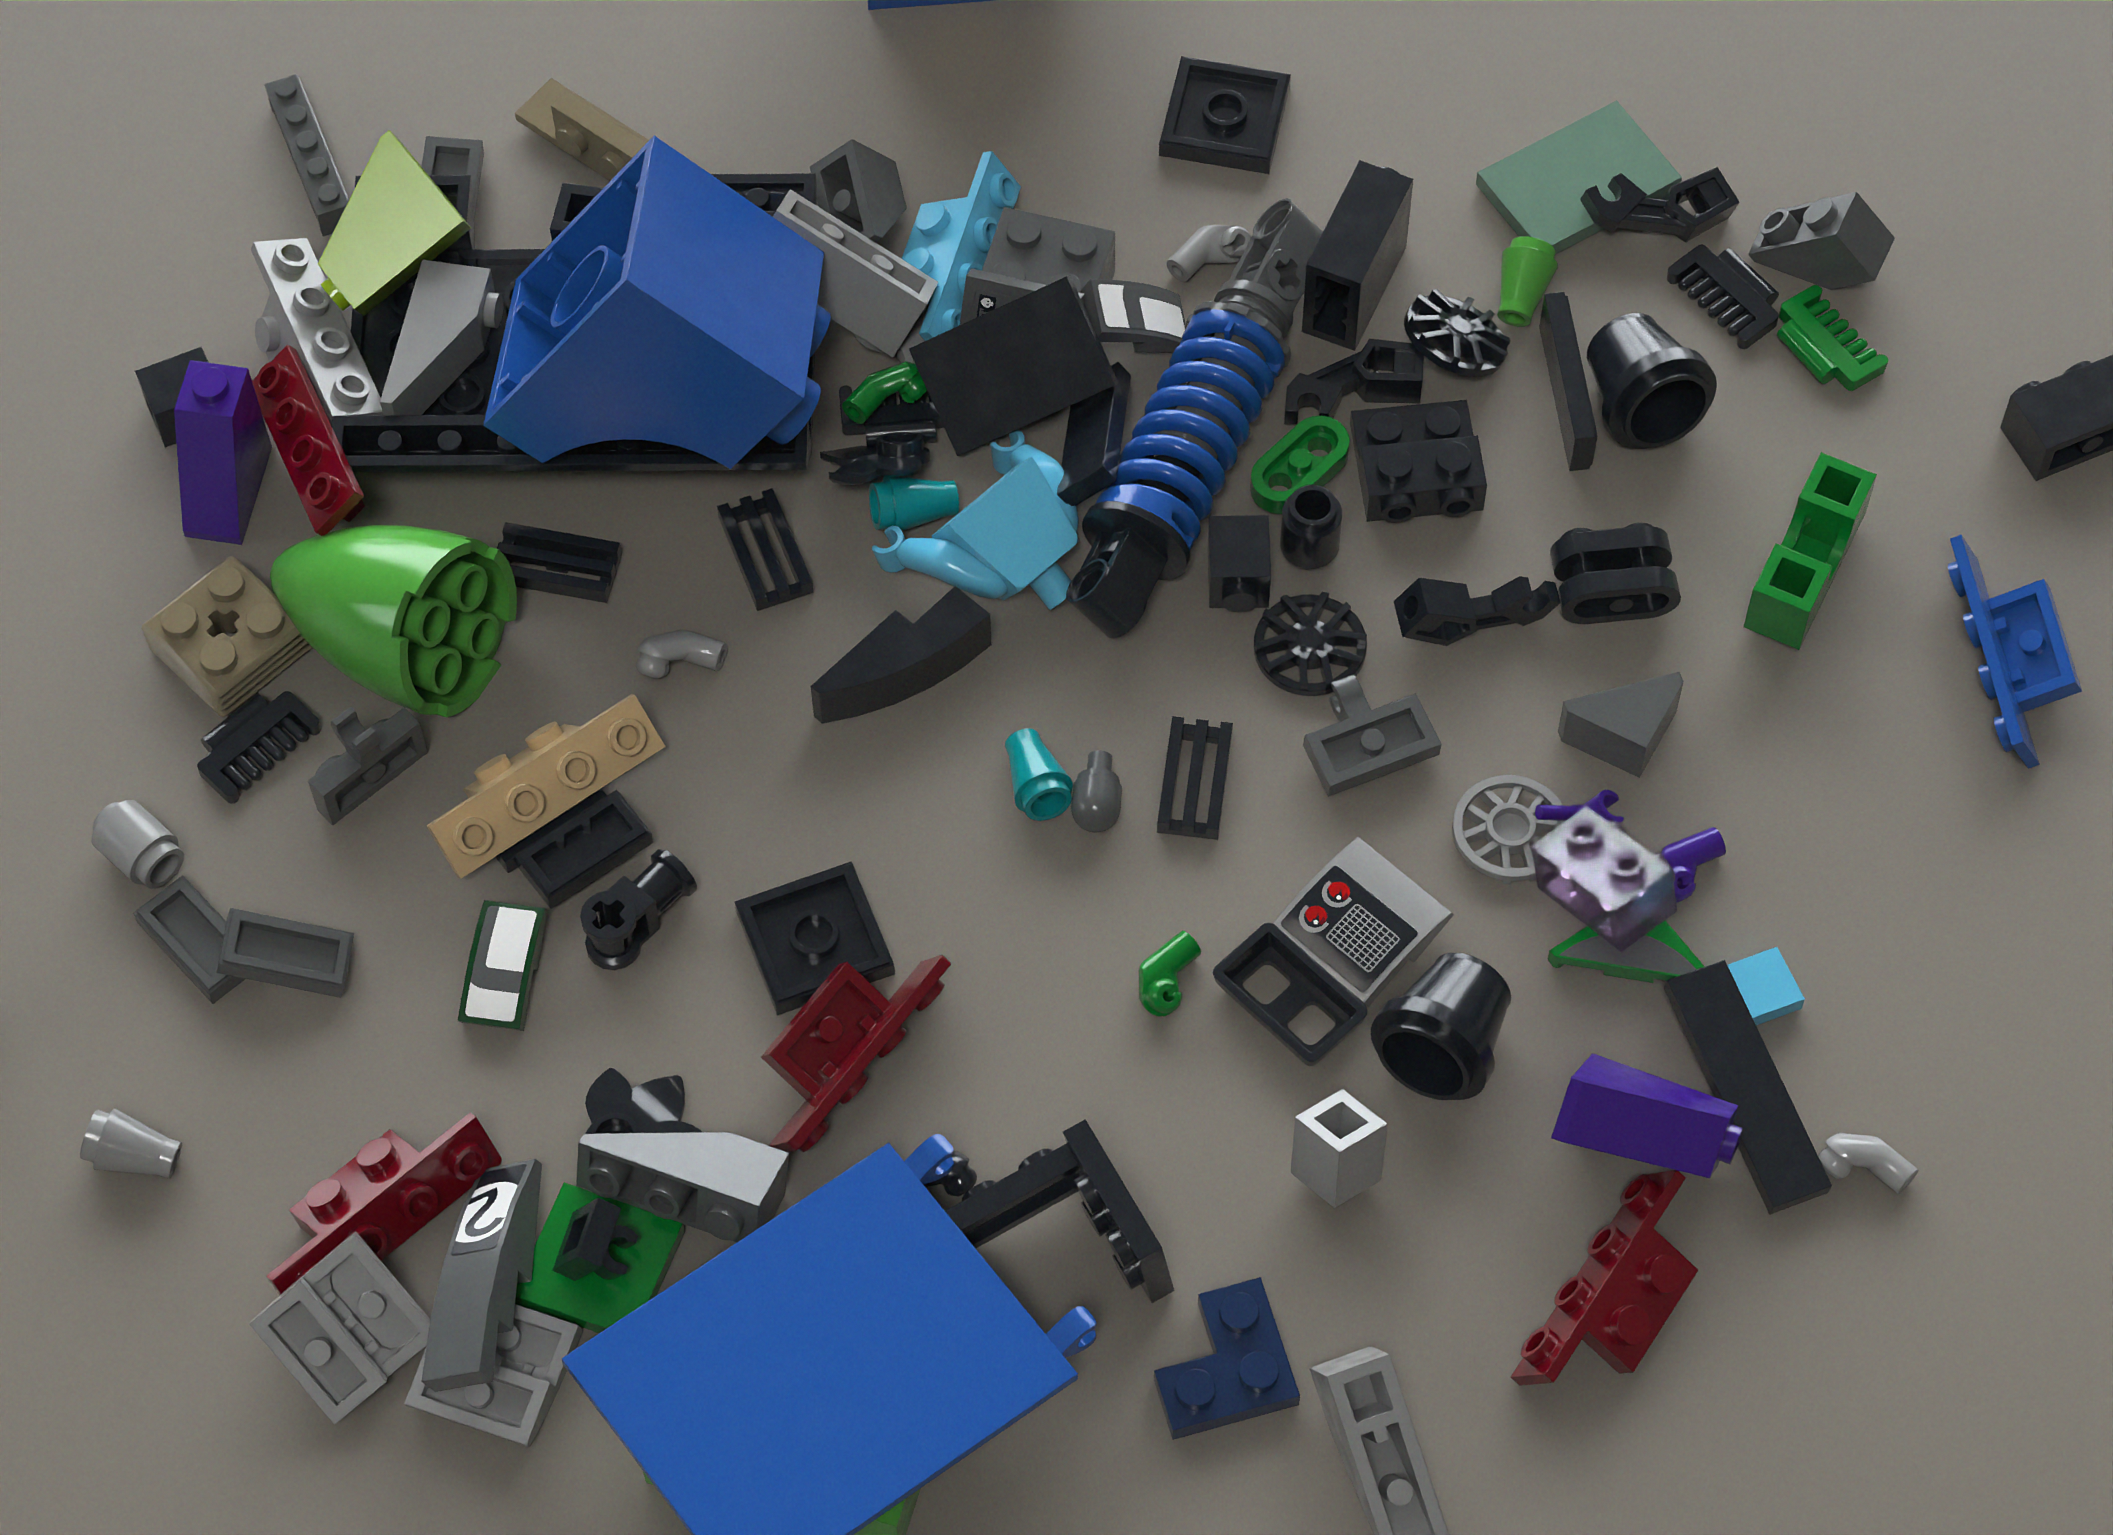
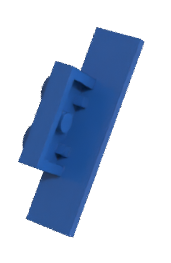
M1958 535L1950 538L1956 561L1948 564V570L1959 597L1967 595L1971 612L1963 614V621L1975 648L1982 646L1987 663L1978 666L1982 684L1990 700L1998 698L2002 711L2001 716L1994 718V725L2006 752L2015 750L2029 769L2040 765L2024 712L2082 692L2051 589L2045 579L1989 598L1979 561L1963 536Z

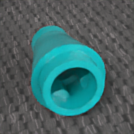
M884 476L882 482L871 483L869 487V508L873 526L876 530H883L893 525L898 526L904 531L943 517L956 516L959 513V494L955 481Z
M1026 728L1014 732L1007 738L1005 748L1009 756L1016 807L1025 812L1030 819L1037 821L1049 820L1059 816L1071 804L1072 779L1044 745L1036 730Z

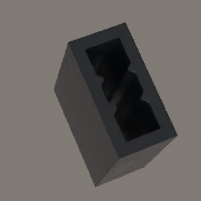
M1359 160L1306 264L1302 319L1303 333L1353 351L1356 350L1406 249L1413 178L1401 175L1392 168L1378 167Z

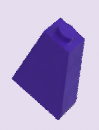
M190 360L174 408L183 533L185 537L242 545L272 450L271 441L249 369Z
M1592 1053L1570 1079L1551 1138L1564 1143L1710 1178L1720 1161L1727 1164L1732 1163L1743 1128L1733 1124L1738 1109L1736 1104Z

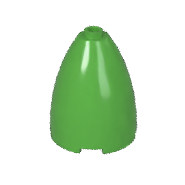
M392 525L344 528L329 532L324 536L315 535L288 547L275 559L270 571L272 591L278 598L282 608L303 639L329 664L357 684L382 698L424 715L437 714L446 718L454 716L467 709L480 697L501 667V664L492 658L499 647L505 621L516 620L517 592L515 578L504 554L499 549L490 547L477 539L441 530Z

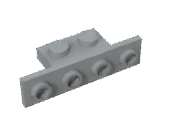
M308 239L253 242L251 252L270 291L262 317L257 319L255 325V337L259 349L262 352H266L270 362L287 344L296 349L331 425L333 416H383L380 404L381 397L339 307L321 286V283L326 278L318 265Z

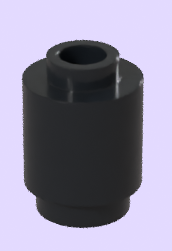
M1319 485L1300 487L1287 498L1283 505L1280 548L1284 557L1290 563L1300 568L1316 569L1323 567L1336 557L1339 550L1342 508L1333 493L1325 487Z

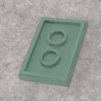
M1616 100L1477 172L1476 185L1519 237L1529 236L1544 240L1554 247L1557 254L1605 229L1593 222L1580 199L1585 190L1597 185L1604 199L1615 201L1614 194L1607 186L1614 176L1622 173L1647 194L1645 198L1662 199L1671 186L1682 181V176Z

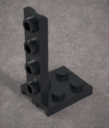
M1086 1119L1063 1131L1066 1144L1053 1151L1047 1148L1031 1154L1021 1162L1018 1171L998 1182L988 1180L975 1185L963 1195L962 1202L945 1211L971 1244L978 1248L1074 1193L1079 1192L1083 1199L1081 1205L1087 1218L1099 1237L1105 1234L1114 1252L1112 1258L1130 1290L1141 1285L1151 1303L1174 1291L1160 1243Z

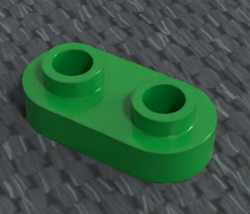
M1312 416L1299 422L1254 464L1250 484L1251 496L1254 502L1267 512L1282 514L1285 501L1300 487L1306 485H1319L1323 487L1347 463L1350 438L1346 428L1339 421L1327 416ZM1314 450H1323L1328 454L1320 457L1315 456L1310 452ZM1274 486H1284L1289 490L1275 491L1271 488Z

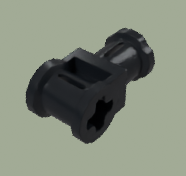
M658 849L651 855L652 864L633 881L623 876L607 891L598 892L588 898L582 906L580 918L583 931L587 934L585 941L588 957L595 965L603 969L617 970L632 964L639 956L642 945L660 929L658 916L680 896H690L696 891L697 884L694 877L675 855L667 850Z

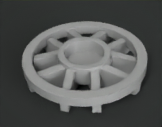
M1499 775L1482 780L1466 791L1457 804L1452 826L1455 847L1466 860L1465 864L1470 869L1474 868L1489 877L1503 880V884L1511 885V881L1529 879L1530 882L1535 881L1539 875L1549 870L1562 857L1569 835V821L1538 820L1535 816V809L1538 804L1562 805L1561 801L1546 786L1527 777ZM1504 787L1514 788L1507 803H1504L1492 790ZM1523 789L1537 796L1529 808L1518 804ZM1480 797L1491 811L1487 814L1471 803ZM1464 815L1478 826L1463 831ZM1535 832L1558 833L1557 842L1536 836ZM1481 839H1487L1488 844L1475 852L1468 845ZM1532 851L1548 855L1538 863H1535ZM1519 853L1522 856L1525 867L1511 868L1509 854ZM1499 854L1501 867L1490 864L1486 860Z

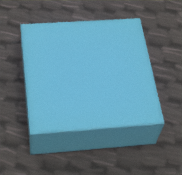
M1778 947L1728 964V968L1756 1025L1802 1009L1805 998Z

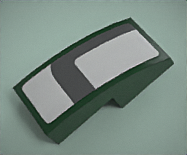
M484 900L466 970L458 1015L459 1022L524 1031L533 970L538 971L547 915L546 908Z

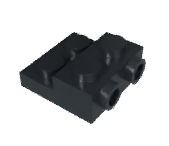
M1467 400L1351 411L1350 428L1367 522L1385 520L1387 522L1399 523L1413 517L1441 514L1449 517H1459L1472 511L1484 510L1487 481L1478 435H1473Z

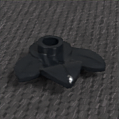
M894 432L878 436L876 438L877 446H855L820 452V458L826 462L836 463L841 466L835 472H828L829 479L833 483L858 485L869 482L880 475L896 477L917 474L919 468L930 461V450L924 447L923 435L912 432Z
M609 1068L595 1080L586 1096L585 1106L592 1123L586 1134L702 1132L691 1124L681 1122L685 1107V1092L683 1080L678 1075L653 1079L631 1088L627 1079L614 1068Z

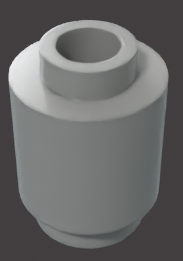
M136 800L111 803L103 808L94 820L92 845L133 883L144 884L150 889L158 888L167 883L180 869L184 860V853L178 848L177 837Z

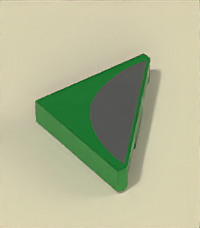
M1639 892L1549 950L1548 961L1555 968H1560L1565 964L1604 971L1603 975L1649 983H1653L1654 979L1667 981L1705 967L1642 892Z

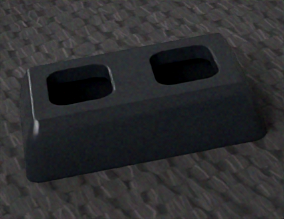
M1273 923L1261 925L1213 969L1216 983L1307 1066L1316 1065L1364 1021L1368 1012L1367 1007ZM1264 965L1273 966L1290 982V986L1269 1004L1260 1003L1243 987V983ZM1314 1005L1331 1018L1335 1026L1316 1044L1308 1045L1288 1028V1023L1307 1006Z

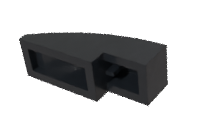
M956 586L915 623L910 622L895 610L810 686L814 717L822 724L858 717L895 705L935 686L965 667L992 645L990 613Z

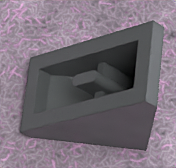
M1680 672L1563 701L1558 727L1561 741L1640 778L1677 712L1684 682Z

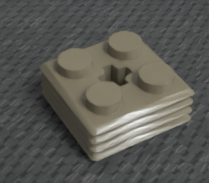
M234 556L225 559L142 625L149 649L222 717L230 714L312 648L300 635L282 608L276 595ZM228 633H236L230 638L226 635Z

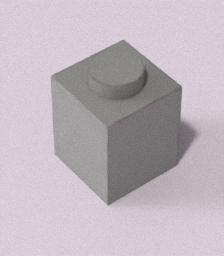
M1341 1089L1295 1117L1291 1174L1333 1208L1338 1207L1382 1180L1387 1123L1345 1090Z

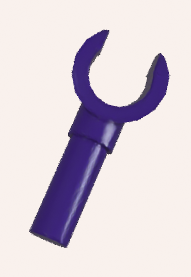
M1611 790L1601 791L1583 805L1538 804L1535 809V816L1538 820L1579 823L1581 828L1594 838L1601 837L1624 820V817L1614 816L1607 810V808L1619 800L1618 795Z

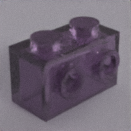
M1588 806L1531 846L1538 889L1620 952H1623L1677 912L1674 889L1675 873L1669 862L1657 852H1648L1632 840L1619 823L1614 820H1605Z

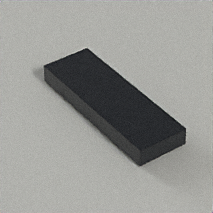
M1565 292L1544 294L1539 329L1569 471L1587 470L1593 464L1598 435L1568 296H1565Z
M1119 362L1111 366L1118 384L1070 405L1061 463L1064 475L1058 485L1057 495L1066 504L1071 506L1080 504L1116 482L1131 379L1130 373Z

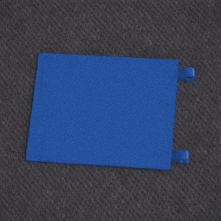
M935 1134L929 1137L905 1161H903L890 1143H887L562 1358L565 1368L691 1535H854L1078 1379V1373L1066 1358L1085 1350L1094 1343L1096 1339L1094 1330L1097 1326L1096 1319L1088 1309L1083 1306H1077L1063 1316L1046 1334L924 1186V1184L946 1176L954 1167V1161L951 1157L954 1153L953 1146L943 1135Z

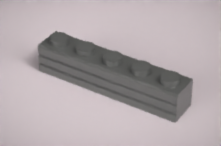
M295 74L264 84L270 107L275 114L315 213L322 236L332 234L349 198L301 80Z

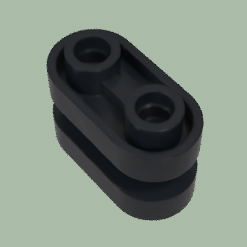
M1633 523L1624 528L1604 530L1575 528L1565 532L1550 549L1554 575L1563 582L1558 589L1562 616L1571 623L1594 624L1655 618L1669 613L1681 601L1677 576L1674 571L1667 568L1672 562L1668 535L1663 529L1654 527L1651 524Z

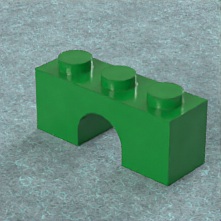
M1820 453L1798 497L1795 512L1781 545L1775 544L1753 588L1744 628L1800 650L1866 514L1877 474L1825 453Z

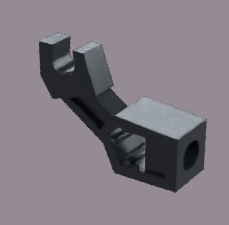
M1718 167L1671 186L1663 200L1645 198L1647 194L1622 173L1614 176L1607 186L1614 194L1615 201L1604 199L1597 185L1585 190L1580 199L1593 222L1612 233L1617 228L1674 234L1685 243L1727 220L1739 204V200ZM1688 200L1696 214L1694 216L1678 204Z
M1369 338L1362 351L1309 375L1299 373L1287 386L1284 424L1297 425L1298 410L1304 406L1315 407L1319 411V416L1333 418L1341 403L1342 396L1353 391L1364 402L1420 404L1424 355L1412 343ZM1378 370L1391 371L1393 373H1381Z
M1519 576L1491 592L1492 595L1470 599L1467 584L1418 578L1393 602L1402 637L1448 646L1479 629L1514 623L1525 626L1543 619L1561 603L1556 583L1544 581L1537 589L1532 591L1528 577Z

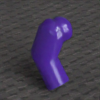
M1711 827L1671 843L1662 849L1654 875L1655 888L1662 898L1675 903L1683 901L1693 894L1696 887L1694 880L1697 866L1721 857L1726 853L1725 843L1720 832L1715 827Z

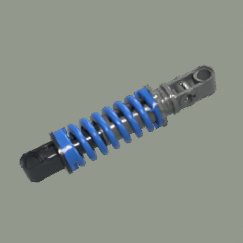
M1288 198L1277 201L1260 216L1240 261L1232 271L1230 280L1220 286L1214 302L1208 301L1197 305L1194 313L1189 315L1182 340L1169 360V368L1163 372L1159 379L1157 392L1151 395L1145 406L1144 416L1138 420L1132 431V440L1125 445L1120 455L1116 482L1108 486L1107 490L1100 494L1096 503L1088 509L1083 518V533L1092 547L1080 571L1070 582L1066 598L1109 638L1114 639L1123 636L1138 623L1145 612L1147 600L1157 580L1177 578L1186 570L1190 561V549L1201 532L1200 520L1207 518L1212 511V496L1219 494L1226 483L1225 471L1232 469L1238 459L1237 447L1244 445L1250 435L1249 423L1256 421L1262 411L1261 399L1269 396L1274 387V378L1279 377L1283 368L1287 367L1290 362L1291 350L1284 338L1293 324L1292 313L1305 291L1306 264L1323 231Z

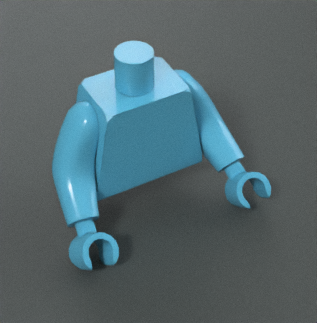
M1015 430L1009 434L1011 447H1001L996 442L990 443L993 467L997 472L1005 475L936 531L932 538L905 539L902 530L898 526L892 525L885 530V535L891 547L883 549L873 545L871 548L880 568L890 573L908 568L932 576L968 593L988 599L999 598L1003 601L1018 593L1029 584L1049 610L1055 608L1066 599V592L1072 581L1056 561L1079 542L1076 533L1079 523L1077 507L1066 504L1057 495L1058 485L1064 475L1063 468L1051 456L1031 445L1025 444V437L1022 431Z

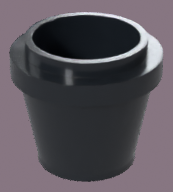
M1630 313L1613 319L1594 335L1588 346L1587 362L1591 367L1603 401V421L1615 440L1626 447L1645 449L1664 446L1679 440L1701 422L1714 400L1717 380L1714 371L1705 358L1697 351L1683 347L1647 314Z
M1446 953L1441 955L1402 996L1386 1002L1374 1019L1371 1026V1040L1383 1066L1402 1085L1428 1098L1437 1100H1465L1478 1095L1494 1071L1495 1060L1493 1051L1507 1008L1511 1003L1509 986L1493 967L1474 956L1463 953Z

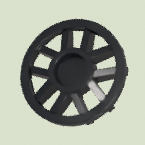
M1438 289L1432 290L1429 296L1419 294L1405 314L1404 327L1408 338L1421 354L1436 365L1464 376H1487L1493 374L1501 367L1508 354L1507 347L1511 340L1503 335L1492 321L1495 315L1493 311L1488 310L1486 313H1482L1471 306L1475 299L1467 297L1463 302L1444 296ZM1435 348H1440L1443 351H1445L1446 356ZM1461 357H1464L1467 363L1460 362Z
M1321 592L1320 595L1309 594L1289 597L1286 594L1280 597V602L1276 603L1269 610L1267 608L1264 610L1254 635V655L1262 673L1279 688L1303 696L1325 695L1334 692L1331 687L1332 682L1353 674L1357 676L1366 657L1367 634H1365L1363 625L1358 617L1351 611V606L1347 602L1342 604L1329 598V593ZM1300 607H1313V609L1307 616ZM1324 609L1335 613L1326 624L1319 621ZM1286 612L1295 624L1291 626L1280 619L1279 616ZM1346 621L1353 632L1339 630V628ZM1268 627L1278 634V636L1264 640ZM1335 646L1357 647L1356 654L1335 648ZM1286 651V654L1271 662L1268 661L1266 654ZM1330 664L1345 666L1348 669L1333 679ZM1298 666L1299 682L1281 675L1279 672ZM1320 668L1323 682L1308 683L1307 669Z

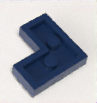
M1261 1277L1198 1294V1307L1214 1354L1154 1370L1155 1386L1172 1439L1182 1438L1298 1406L1300 1394Z

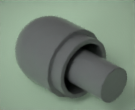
M1102 750L1089 753L1087 769L1078 774L1073 784L1071 812L1075 822L1082 829L1093 833L1103 832L1111 828L1118 820L1121 808L1122 786L1119 777L1111 771L1112 755Z

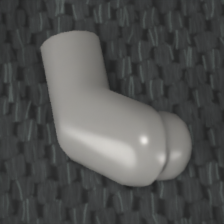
M1203 226L1167 260L1166 266L1176 279L1187 282L1203 264L1235 263L1240 261L1251 239V235L1241 226Z
M676 630L645 638L639 645L637 651L641 652L637 660L636 668L643 675L663 678L668 674L670 661L683 660L708 669L720 671L726 659L728 645L725 642L687 630Z
M1836 1133L1825 1141L1828 1146L1818 1155L1825 1172L1836 1179L1846 1177L1853 1166L1867 1168L1897 1194L1906 1189L1919 1171L1877 1136Z

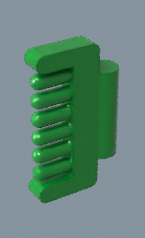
M1812 285L1781 304L1779 318L1785 324L1777 332V337L1821 384H1826L1835 377L1847 390L1854 391L1883 374L1888 364V357L1883 354L1877 355V351L1874 348H1869L1853 357V355L1867 347V340L1860 338L1843 347L1858 337V331L1851 328L1834 337L1849 327V322L1846 319H1840L1825 328V326L1837 320L1840 313L1837 309H1831L1816 318V316L1827 311L1831 304L1827 299L1820 301L1822 288L1818 285Z

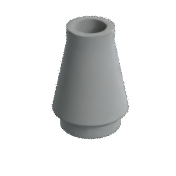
M116 1108L110 1113L96 1110L86 1129L80 1158L93 1162L94 1170L158 1175L170 1179L181 1154L182 1142L162 1135Z

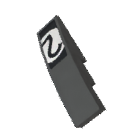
M536 1159L487 1168L483 1175L475 1180L461 1209L442 1266L430 1319L421 1381L435 1392L493 1382L498 1333L513 1330L517 1284L532 1280L542 1164Z

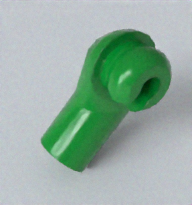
M905 361L869 374L843 402L842 408L852 421L862 424L895 392L898 391L905 402L913 403L927 391V388L916 364Z
M1180 931L1139 966V999L1143 1007L1155 1016H1167L1181 1005L1182 992H1179L1178 972L1201 955L1199 945L1186 931Z

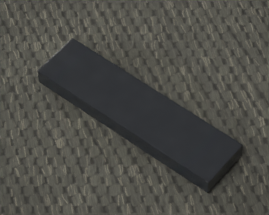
M1722 960L1667 980L1664 990L1714 1097L1738 1105L1733 1121L1734 1125L1743 1128L1738 1148L1769 1214L1827 1194L1832 1184L1726 961Z

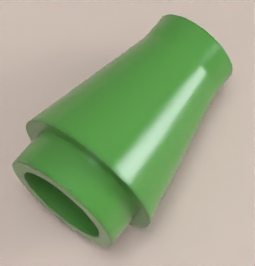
M1520 236L1514 238L1511 241L1510 247L1502 252L1500 306L1497 316L1504 323L1517 327L1530 325L1533 313L1558 269V263L1554 259L1556 251L1548 242L1535 237Z

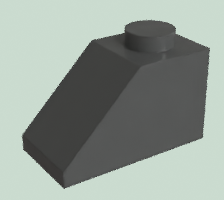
M853 139L810 166L811 173H816L818 206L874 242L882 239L907 209L896 161Z

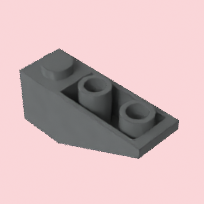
M731 1132L583 1134L578 1142L576 1186L592 1191L598 1196L612 1198L649 1211L660 1218L671 1219L708 1232L719 1239L737 1243L769 1222L774 1216L785 1196L789 1153Z

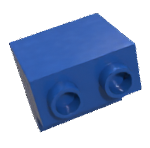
M654 135L516 279L483 426L541 463L570 449L586 444L627 439L655 441L680 446L698 452L731 469L765 436L780 445L788 443L807 424L818 404L821 394L820 385L807 377L810 357L822 342L831 319L830 312L817 304L824 252Z

